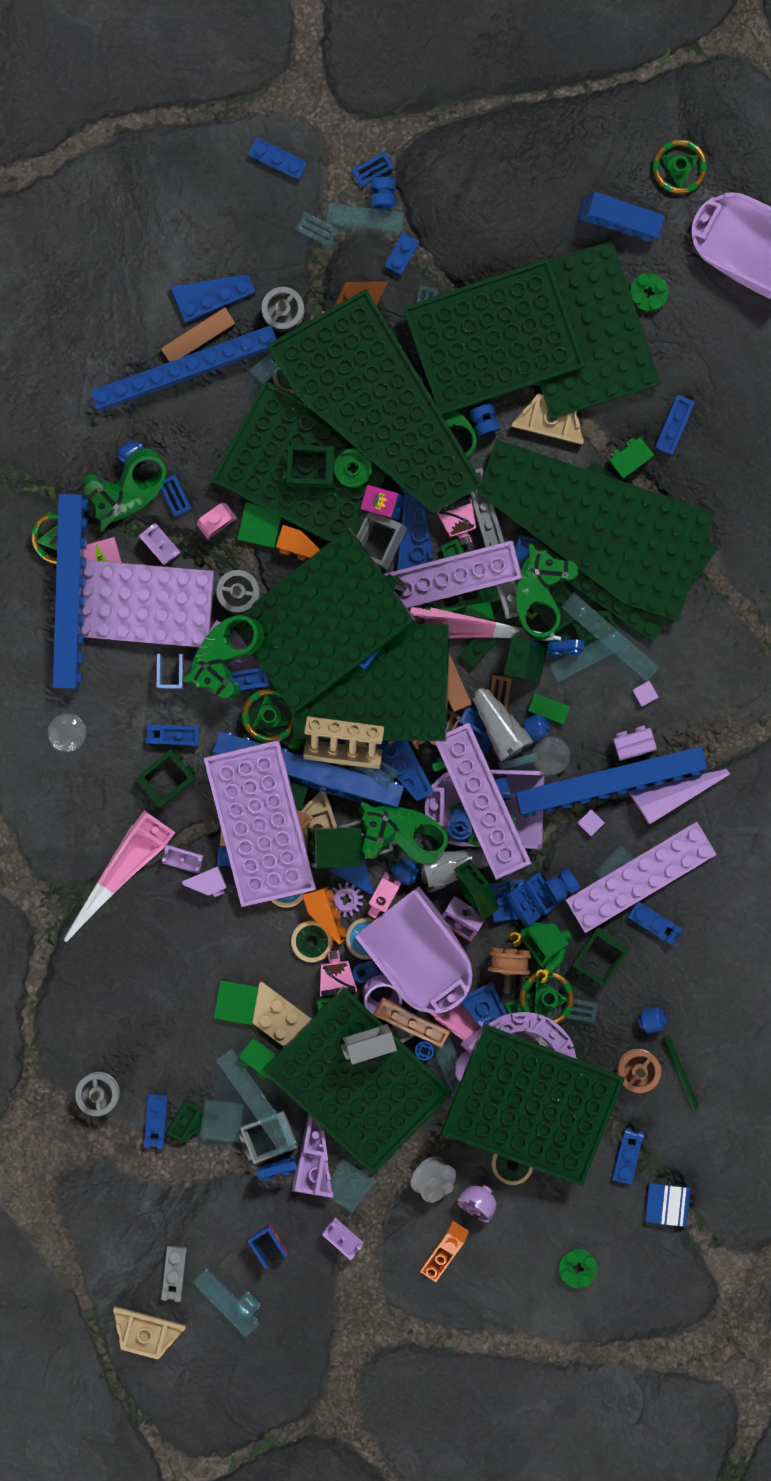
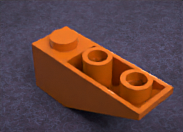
M282 526L276 549H279L280 554L290 556V553L298 555L297 559L307 561L320 551L302 531Z
M327 885L305 892L303 898L309 915L338 944H342L346 937V931L339 921L340 912L334 906L333 901L335 898L333 891L329 890Z
M452 1221L423 1265L420 1273L436 1282L464 1244L469 1231Z

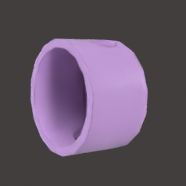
M385 975L372 977L363 987L364 1005L372 1014L380 1002L373 1000L370 993L375 988L381 986L392 988V995L388 1000L402 1006V997Z

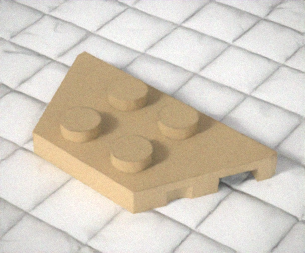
M542 394L535 396L511 426L512 428L583 445L584 442L577 412L551 420Z
M321 791L301 810L314 817L302 830L307 852V828L337 827L327 794Z
M261 981L252 1023L284 1046L311 1018Z
M114 1306L113 1309L121 1350L150 1358L159 1359L186 1328V1325L124 1308Z

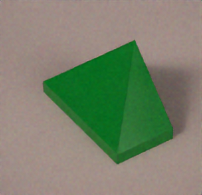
M490 602L468 605L453 612L488 621L495 620Z

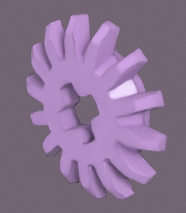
M345 882V887H342L340 883L338 884L339 890L335 887L332 889L336 892L334 894L335 900L333 901L335 908H338L339 912H344L343 917H346L347 912H350V915L353 916L352 910L355 909L358 912L357 904L361 906L363 904L358 902V899L363 898V895H357L361 890L354 891V884L349 888L348 882ZM348 894L349 898L352 899L351 903L347 902L346 905H343V901L340 898Z

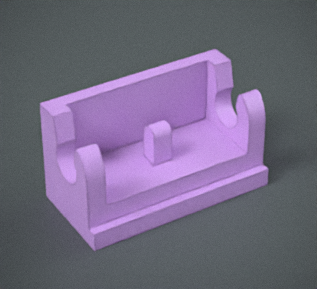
M157 524L151 525L139 535L164 566H167L181 554Z
M166 845L162 863L199 874L204 855Z
M336 1217L322 1231V1235L350 1260L354 1258L356 1252L362 1248L364 1243Z

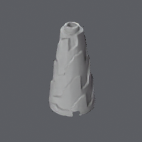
M481 688L474 693L473 701L478 710V715L486 728V733L501 763L521 753L522 749L528 748L534 742L527 731L519 725L513 715L508 713L502 703L488 689L484 690V688Z
M468 848L454 852L448 851L444 852L440 860L435 863L422 864L418 862L423 884L428 883L429 887L425 888L427 892H434L456 881L457 878L453 869L469 859L478 870L488 866L489 863L483 849Z

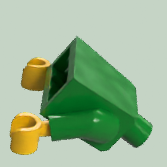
M533 922L530 926L520 930L521 933H511L509 938L510 941L517 938L512 943L514 947L520 946L523 941L542 968L546 967L545 970H539L536 973V978L541 974L545 975V978L541 980V983H545L548 980V974L550 972L553 973L562 964L571 935L568 930L560 932L553 923Z

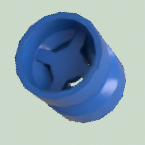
M421 1040L416 1044L415 1054L418 1059L426 1061L432 1058L434 1054L432 1043Z

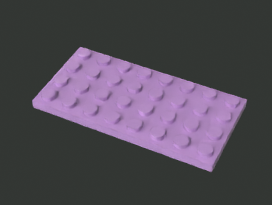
M87 560L86 569H83V576L86 577V586L83 588L82 595L85 596V607H82L85 623L83 627L81 626V634H84V637L200 647L203 640L209 634L214 571Z
M276 740L204 757L241 907L316 890L280 741Z

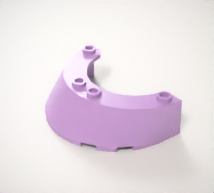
M515 1012L501 1016L488 1024L576 1058L574 1045L570 1037L557 1023L545 1016L530 1012ZM481 1029L471 1034L460 1044L469 1053H472Z

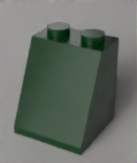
M512 636L502 676L540 684L547 646L532 640Z
M360 827L307 828L310 867L362 866V862L365 860V855L362 852L364 832L361 831Z

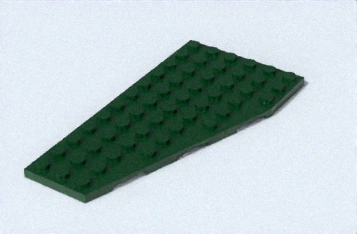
M367 289L267 345L268 350L296 397L433 515L483 486L472 464Z
M496 439L482 480L483 486L479 489L478 495L566 561L574 562L580 572L604 588L621 603L678 622L715 512Z

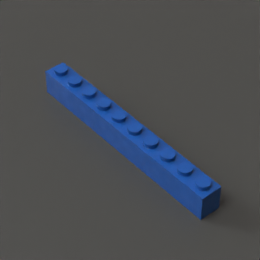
M270 325L91 391L97 410L102 412L269 351L267 345L275 341L276 337Z
M59 494L53 687L76 689L80 687L83 681L80 665L83 664L81 646L84 644V634H81V626L83 627L85 623V616L82 615V607H85V596L82 595L83 588L86 586V577L83 576V569H86L87 559L84 557V549H87V538H84V534L88 528V519L85 518V511L88 510L89 502L86 499V495Z
M219 732L213 755L259 745L260 743H256L247 737H236L230 732ZM281 748L290 782L358 803L364 802L372 807L391 806L398 808L404 786H401L398 782L384 781L378 776H367L361 771L347 770L341 765H330L327 762L303 759L304 754H293L289 750Z
M701 746L514 792L519 815L524 814L526 818L536 815L535 811L543 810L544 813L554 811V807L562 805V808L571 807L573 802L579 800L581 804L591 802V797L595 796L603 799L611 797L610 793L617 791L619 795L629 792L628 788L636 787V790L647 788V784L652 782L655 785L666 783L665 779L672 777L673 781L684 779V774L691 773L692 776L703 774L702 770L707 769Z

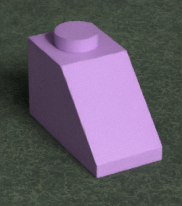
M219 866L182 881L184 886L206 895L213 894L214 897L225 893L223 889L227 888Z

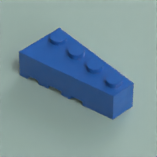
M593 192L583 197L577 219L618 230L630 236L641 237L640 239L651 242L659 238L665 216L613 197Z

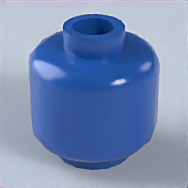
M129 440L117 450L116 460L124 468L129 455L144 447L139 442L135 443Z
M539 714L523 721V728L534 742L546 738L551 730L547 718Z
M402 858L398 862H394L391 873H393L394 880L410 886L419 880L421 869H419V865L416 862Z
M659 1007L644 1009L641 1012V1017H638V1024L640 1029L643 1028L648 1034L660 1032L668 1024L665 1011Z

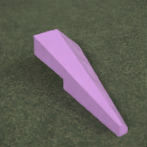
M727 769L660 785L648 786L639 790H631L629 794L648 824H651L727 777L730 773Z
M307 1114L292 1191L333 1198L325 1133L323 1127Z

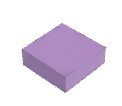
M650 681L632 690L641 707L658 698Z
M592 809L577 822L590 836L604 824Z

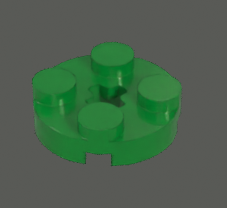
M653 273L639 275L630 287L634 306L642 312H653L661 308L668 297L666 281ZM648 288H651L654 295H650L649 298L646 297L644 289L648 290Z
M347 449L335 460L334 473L341 485L349 488L361 487L369 481L372 475V463L358 449ZM352 463L359 467L355 473L348 471Z
M571 1249L562 1255L559 1261L561 1278L571 1287H587L597 1275L596 1260L585 1249ZM578 1263H581L583 1270L575 1273L573 1265L577 1266Z

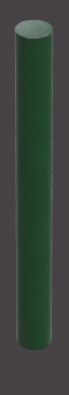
M670 1036L664 1037L663 1041L692 1110L697 1109L699 1105Z

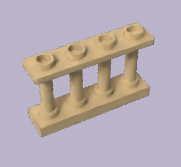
M307 717L305 734L311 735V740H306L303 759L380 769L383 749H376V745L382 744L384 727ZM319 736L330 737V742L319 741ZM338 739L350 740L349 745L338 744ZM357 741L369 743V748L357 746Z

